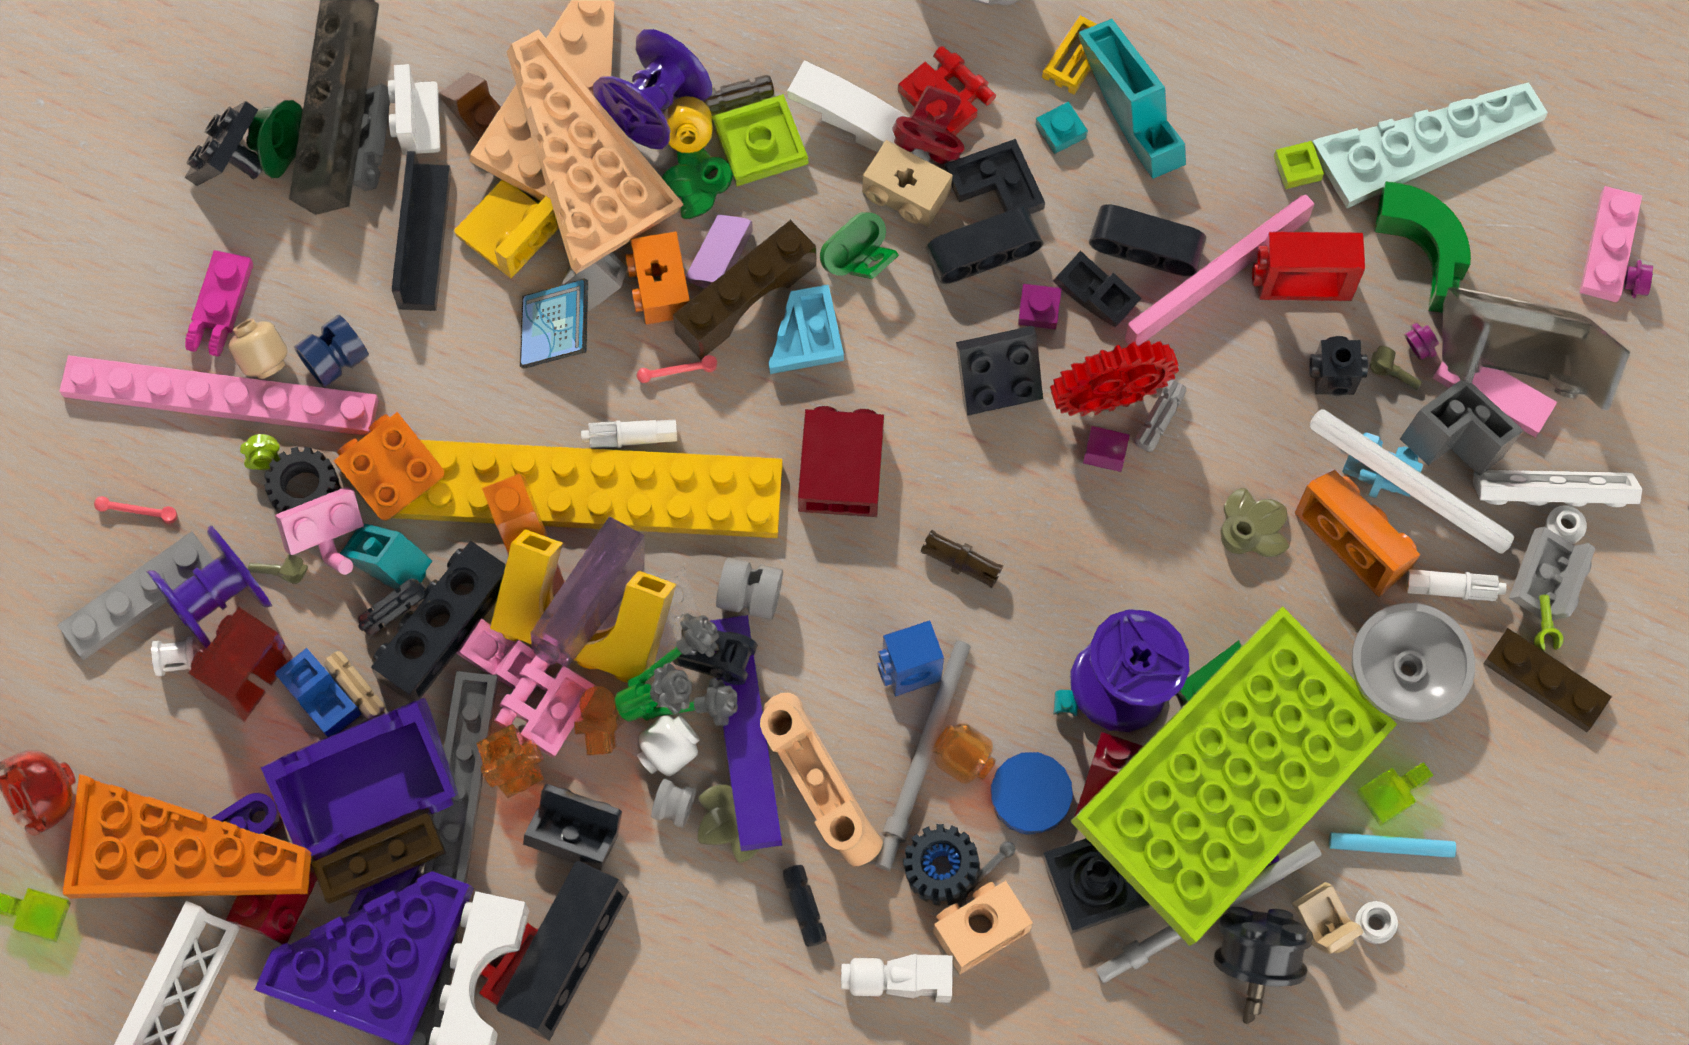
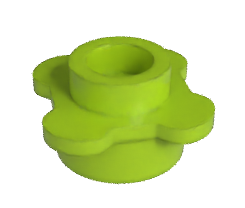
M257 434L251 436L247 442L240 446V452L246 458L244 466L248 469L267 470L270 469L269 464L272 460L276 462L280 460L278 456L280 445L270 435Z

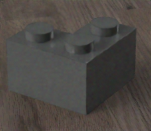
M1464 377L1421 408L1400 437V440L1428 466L1452 449L1476 473L1482 475L1505 456L1523 432V429Z

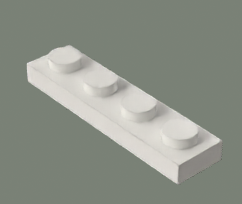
M1487 470L1482 475L1474 471L1473 486L1480 501L1494 505H1503L1507 501H1524L1535 506L1545 505L1547 502H1564L1567 505L1577 507L1584 506L1587 503H1604L1611 507H1624L1626 504H1640L1642 488L1633 473Z

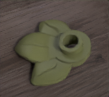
M1246 488L1237 489L1227 498L1224 504L1226 520L1221 527L1220 534L1222 544L1228 551L1235 554L1254 551L1264 557H1276L1289 548L1287 540L1278 533L1286 522L1288 514L1287 508L1282 503L1273 499H1262L1256 502Z
M712 786L698 797L702 806L709 811L699 826V843L719 845L730 842L738 863L749 860L760 850L755 849L741 852L731 786Z

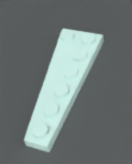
M1528 82L1479 95L1475 99L1453 102L1443 109L1428 112V109L1414 113L1413 117L1397 121L1389 119L1379 122L1375 127L1360 131L1358 128L1318 138L1312 142L1321 167L1346 208H1350L1381 194L1386 181L1403 184L1545 120L1548 112Z

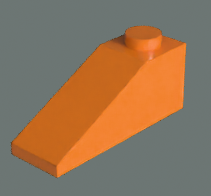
M517 474L482 488L508 554L511 543L525 529L548 537L524 476ZM557 564L553 579V596L568 590L559 564Z

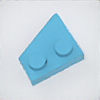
M829 285L790 291L784 319L781 321L774 352L769 360L770 374L844 361V353Z

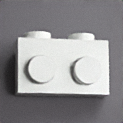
M409 64L394 65V80H388L390 103H395L396 114H389L391 137L398 138L403 155H407V151H416V154L439 152L441 144L437 83L435 81L414 83Z

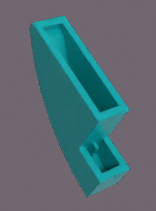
M1112 18L1080 31V42L1102 94L1125 138L1151 178H1157L1185 166V142L1167 120L1165 86Z

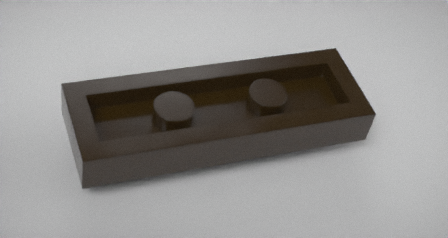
M1509 628L1503 633L1483 663L1585 732L1592 728L1612 698L1611 695Z
M427 812L311 863L324 899L327 903L331 904L444 855L446 851L433 817Z

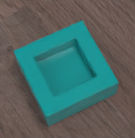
M1069 101L1036 118L1035 125L1054 154L1087 138L1088 130Z

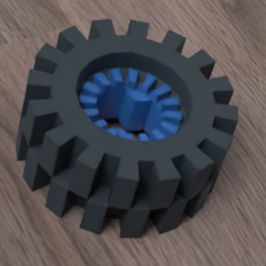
M936 824L937 829L931 831L928 826L922 829L924 834L920 837L916 833L911 838L912 845H907L905 849L906 858H903L905 874L914 893H918L923 901L927 902L930 899L933 905L941 906V901H947L948 905L955 904L954 899L958 897L961 900L967 898V891L969 889L973 891L977 886L976 879L980 877L981 872L977 848L974 842L970 841L967 833H959L958 827L951 825L949 830L944 828V824ZM947 856L949 864L953 866V869L949 873H945L946 875H938L935 866L931 865L935 858Z

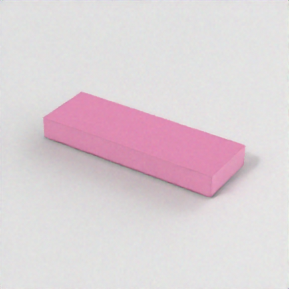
M1455 343L1432 378L1450 388L1466 377L1520 426L1523 431L1535 438L1557 404L1556 401Z

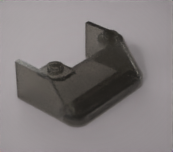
M1458 287L1448 288L1443 303L1442 361L1448 366L1447 370L1450 373L1457 375L1463 382L1472 384L1475 373H1480L1482 367L1542 378L1555 386L1554 392L1561 396L1576 399L1578 394L1585 395L1599 408L1609 411L1630 351L1594 321L1582 314L1565 309Z

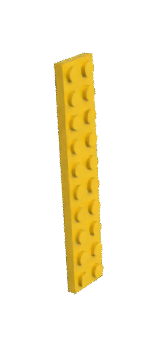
M421 440L443 468L444 477L392 517L395 519L495 524L482 488L521 474L527 480L544 526L778 538L783 459Z

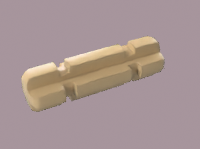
M336 651L325 659L324 666L333 678H336L337 683L356 706H360L359 709L367 720L383 715L386 712L384 703L377 695H374L371 687L354 666H351L350 661L341 651Z

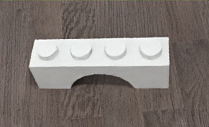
M476 891L473 902H466L461 918V927L466 928L462 944H455L451 955L450 968L455 969L451 986H444L439 1003V1010L444 1011L440 1028H433L429 1045L496 1044L498 1033L493 1027L484 1022L477 1012L474 998L475 986L479 975L492 960L503 954L519 951L529 914V908L525 902Z

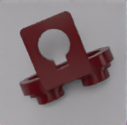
M927 86L910 117L901 116L896 119L892 127L895 136L894 143L909 152H913L915 149L926 151L931 159L940 164L959 159L965 149L964 144L957 136L946 131V128L961 103L960 96L933 86ZM936 99L945 101L947 104L946 111L941 115L935 116L933 121L928 120L927 104Z

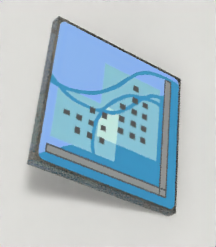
M580 279L522 296L521 368L525 369L587 352V279Z

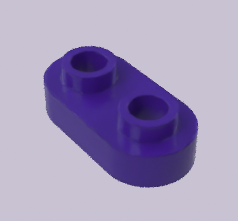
M252 793L216 814L212 819L221 822L225 821L258 834L268 835L277 827L280 813L277 805L269 796L263 793ZM264 811L266 816L262 822H252V817L256 812Z

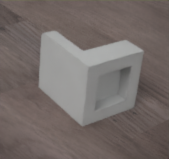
M611 252L577 274L569 266L561 286L583 280V308L591 311L621 288L628 267Z

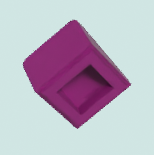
M1091 426L1083 464L1122 472L1130 434Z

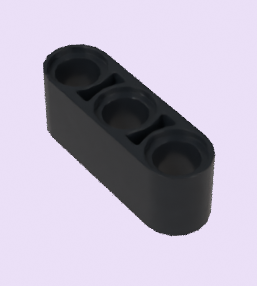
M1105 204L1099 208L1089 239V245L1100 253L1179 276H1193L1196 274L1206 243V235L1196 228L1112 204Z
M1020 207L942 234L931 240L927 244L926 250L940 282L950 284L1027 257L1038 251L1044 243L1028 208Z

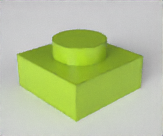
M1312 141L1275 150L1273 157L1285 189L1322 181L1324 172Z

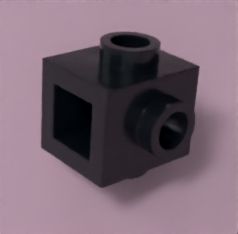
M1333 336L1320 341L1316 353L1311 354L1309 359V374L1311 378H1315V394L1334 396L1355 395L1361 379L1366 378L1368 374L1367 354H1361V340H1349L1344 336Z

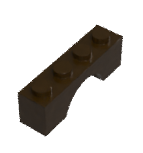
M790 219L673 314L675 334L702 360L730 337L739 319L756 301L774 289L780 287L790 288L817 266L816 245Z

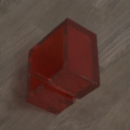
M238 607L233 615H227L220 622L216 629L217 636L207 648L200 649L194 656L190 665L191 670L188 674L205 697L245 722L266 694L265 690L247 679L252 673L272 686L277 679L275 672L287 664L293 656L277 631Z

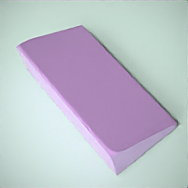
M717 215L685 276L686 281L705 289L734 266L753 232L752 221L741 217Z

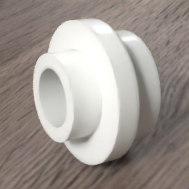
M1567 505L1554 508L1547 516L1545 523L1546 528L1571 544L1580 541L1587 529L1584 515L1578 509ZM1561 519H1567L1572 522L1573 528L1567 529L1563 527Z
M1373 901L1366 903L1359 909L1355 917V923L1359 924L1363 930V934L1360 936L1369 943H1385L1397 931V916L1394 910L1383 902ZM1370 917H1377L1382 921L1383 927L1381 930H1374L1370 927Z

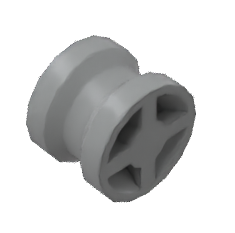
M664 778L654 800L651 818L656 820L667 818L672 820L675 826L684 828L692 810L696 788L687 786L682 789L676 787L673 781Z

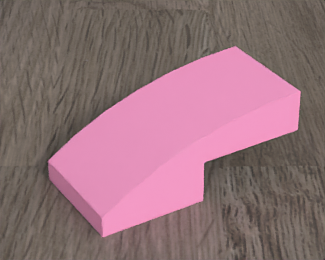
M482 618L477 620L456 654L485 673L497 675L500 682L515 689L522 678L519 673L526 663L531 664L537 652L520 640H508L503 637L502 633L491 630V625Z

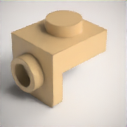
M1324 882L1291 903L1301 924L1309 928L1313 933L1312 945L1328 954L1347 950L1353 945L1354 939L1363 934L1361 926L1350 920L1334 887L1327 882Z

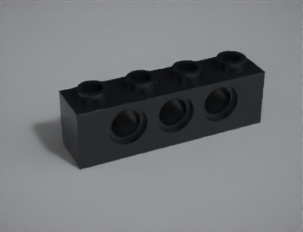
M471 540L464 549H457L447 563L448 569L439 581L437 579L433 580L425 589V598L414 612L409 611L401 619L397 627L399 632L389 644L387 642L382 644L372 658L373 665L371 669L376 679L410 703L421 699L454 657L477 620L483 619L496 603L506 564ZM471 583L474 585L473 590L467 595L455 594V590L460 584ZM446 614L450 616L444 626L433 627L430 625L431 620L436 615ZM413 646L425 648L423 654L416 659L405 657L407 650Z

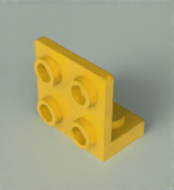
M501 180L455 228L454 232L456 237L512 279L559 229L551 199L548 196H545L538 204L517 187Z

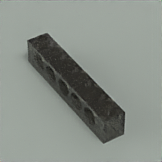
M320 0L289 200L314 215L350 207L379 11V3L374 0Z

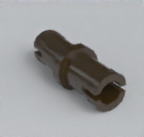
M934 530L929 532L925 539L926 545L923 544L920 553L952 567L951 572L957 575L962 572L988 585L990 588H993L999 578L997 575L1001 573L1004 566L973 551V546L967 543L964 545L956 543L936 533Z

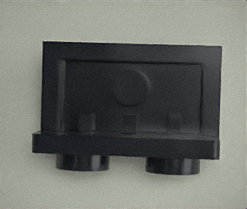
M545 784L541 791L540 805L524 834L523 845L574 863L580 861L601 871L619 835L622 811L606 802L595 801L575 794L566 788Z

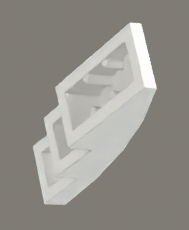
M805 60L787 90V98L821 112L823 121L856 135V143L876 152L880 150L885 140L895 144L892 127L896 119L901 116L909 117L869 92ZM915 149L913 152H910L928 162L931 160L926 151Z

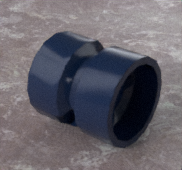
M339 314L321 327V335L310 334L294 346L297 355L305 367L324 388L342 376V368L344 366L353 368L369 356L359 336Z

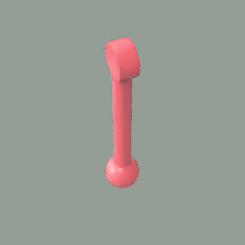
M707 355L700 362L655 370L641 368L638 370L636 377L641 383H647L651 378L699 369L713 372L717 368V360L714 356Z
M99 496L94 501L95 509L100 512L111 509L159 517L167 524L174 523L178 516L176 510L170 506L160 510L111 502L104 496Z

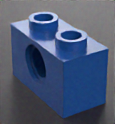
M930 620L883 635L882 650L878 651L880 663H877V667L884 686L891 685L895 697L941 681L944 656Z

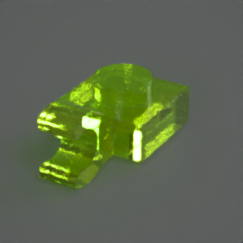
M1424 762L1401 777L1392 767L1359 788L1357 794L1378 824L1382 826L1415 805L1417 801L1411 792L1427 784L1434 775Z
M27 888L23 900L0 893V915L16 918L13 926L14 930L57 942L71 904L68 899Z

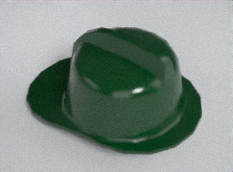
M283 100L276 106L262 108L256 113L248 127L246 144L250 150L258 154L260 165L264 173L270 178L281 177L304 147L307 137V120L301 105L294 100Z

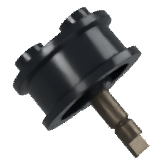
M1243 907L1228 908L1227 914H1224L1219 921V930L1224 937L1222 947L1218 948L1214 953L1213 962L1225 974L1249 982L1248 997H1246L1242 1020L1243 1023L1249 1024L1255 1020V1015L1261 1014L1265 986H1293L1305 981L1308 970L1307 966L1303 963L1304 950L1312 945L1313 933L1303 924L1293 920L1291 912L1283 909H1269L1268 913L1251 911Z

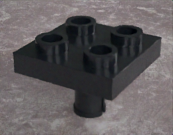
M244 101L234 108L229 106L222 115H214L205 129V133L209 136L204 145H198L186 162L191 167L184 178L198 186L223 173L229 162L250 176L251 179H256L263 170L258 154L240 143L259 109Z
M1033 326L956 342L963 404L967 416L1043 399L1037 333Z
M1087 838L1043 852L1042 858L1071 934L1150 907V904Z

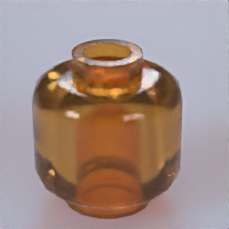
M959 723L955 727L949 724L940 734L932 749V752L936 754V766L963 784L972 782L976 777L983 780L989 774L996 759L991 757L993 741L967 723Z

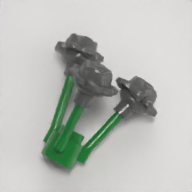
M686 613L683 616L684 619L680 621L684 637L676 642V647L642 674L629 679L628 688L616 693V709L624 720L632 722L642 717L645 721H649L659 716L696 711L698 714L708 712L714 718L715 725H728V717L736 713L738 709L737 692L732 689V686H725L722 679L716 680L711 678L705 696L696 697L694 702H689V696L693 689L688 675L683 670H677L670 664L681 654L687 655L693 649L701 654L705 653L708 657L714 655V650L717 649L715 641L719 638V635L717 634V627L709 621L708 617L704 615L694 617ZM654 676L655 680L652 685L645 684L647 680Z

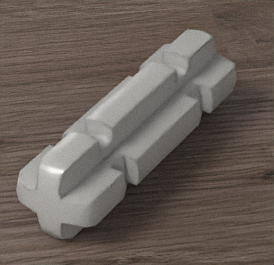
M1175 380L1167 382L1168 386L1164 387L1161 396L1157 399L1146 418L1144 427H1141L1136 436V446L1147 452L1154 451L1159 438L1163 435L1178 405H1180L1185 396L1186 387Z

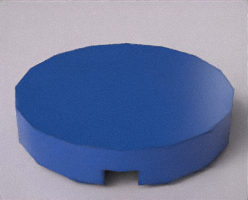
M1024 752L1008 758L996 770L990 788L991 803L998 819L1009 829L1025 835L1047 832L1056 828L1067 816L1073 799L1072 782L1066 769L1053 757L1039 752Z

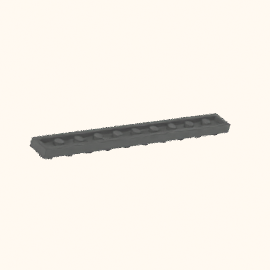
M456 671L444 752L458 794L452 797L454 805L433 814V820L446 854L425 862L423 875L433 871L467 883L499 680L497 675ZM460 924L409 1045H429L433 1028H440L444 1011L439 1010V1003L444 986L451 984L453 969L450 968L453 948L458 940Z

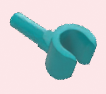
M1058 690L1055 692L1053 714L1058 715L1060 712L1071 713L1072 716H1078V706L1072 690Z

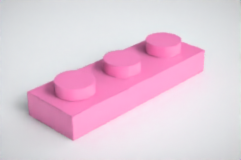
M1604 186L1600 194L1579 293L1613 302H1618L1620 299L1642 195Z

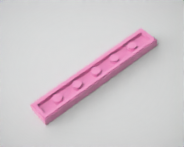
M1306 194L1300 196L1128 323L1125 335L1126 343L1129 345L1136 341L1137 346L1147 341L1257 259L1258 247L1265 245L1269 232H1294L1309 221L1314 202Z

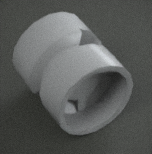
M727 557L719 582L716 608L738 613L743 608H747L751 616L772 620L780 596L783 569L760 565L755 570L752 569L750 562Z

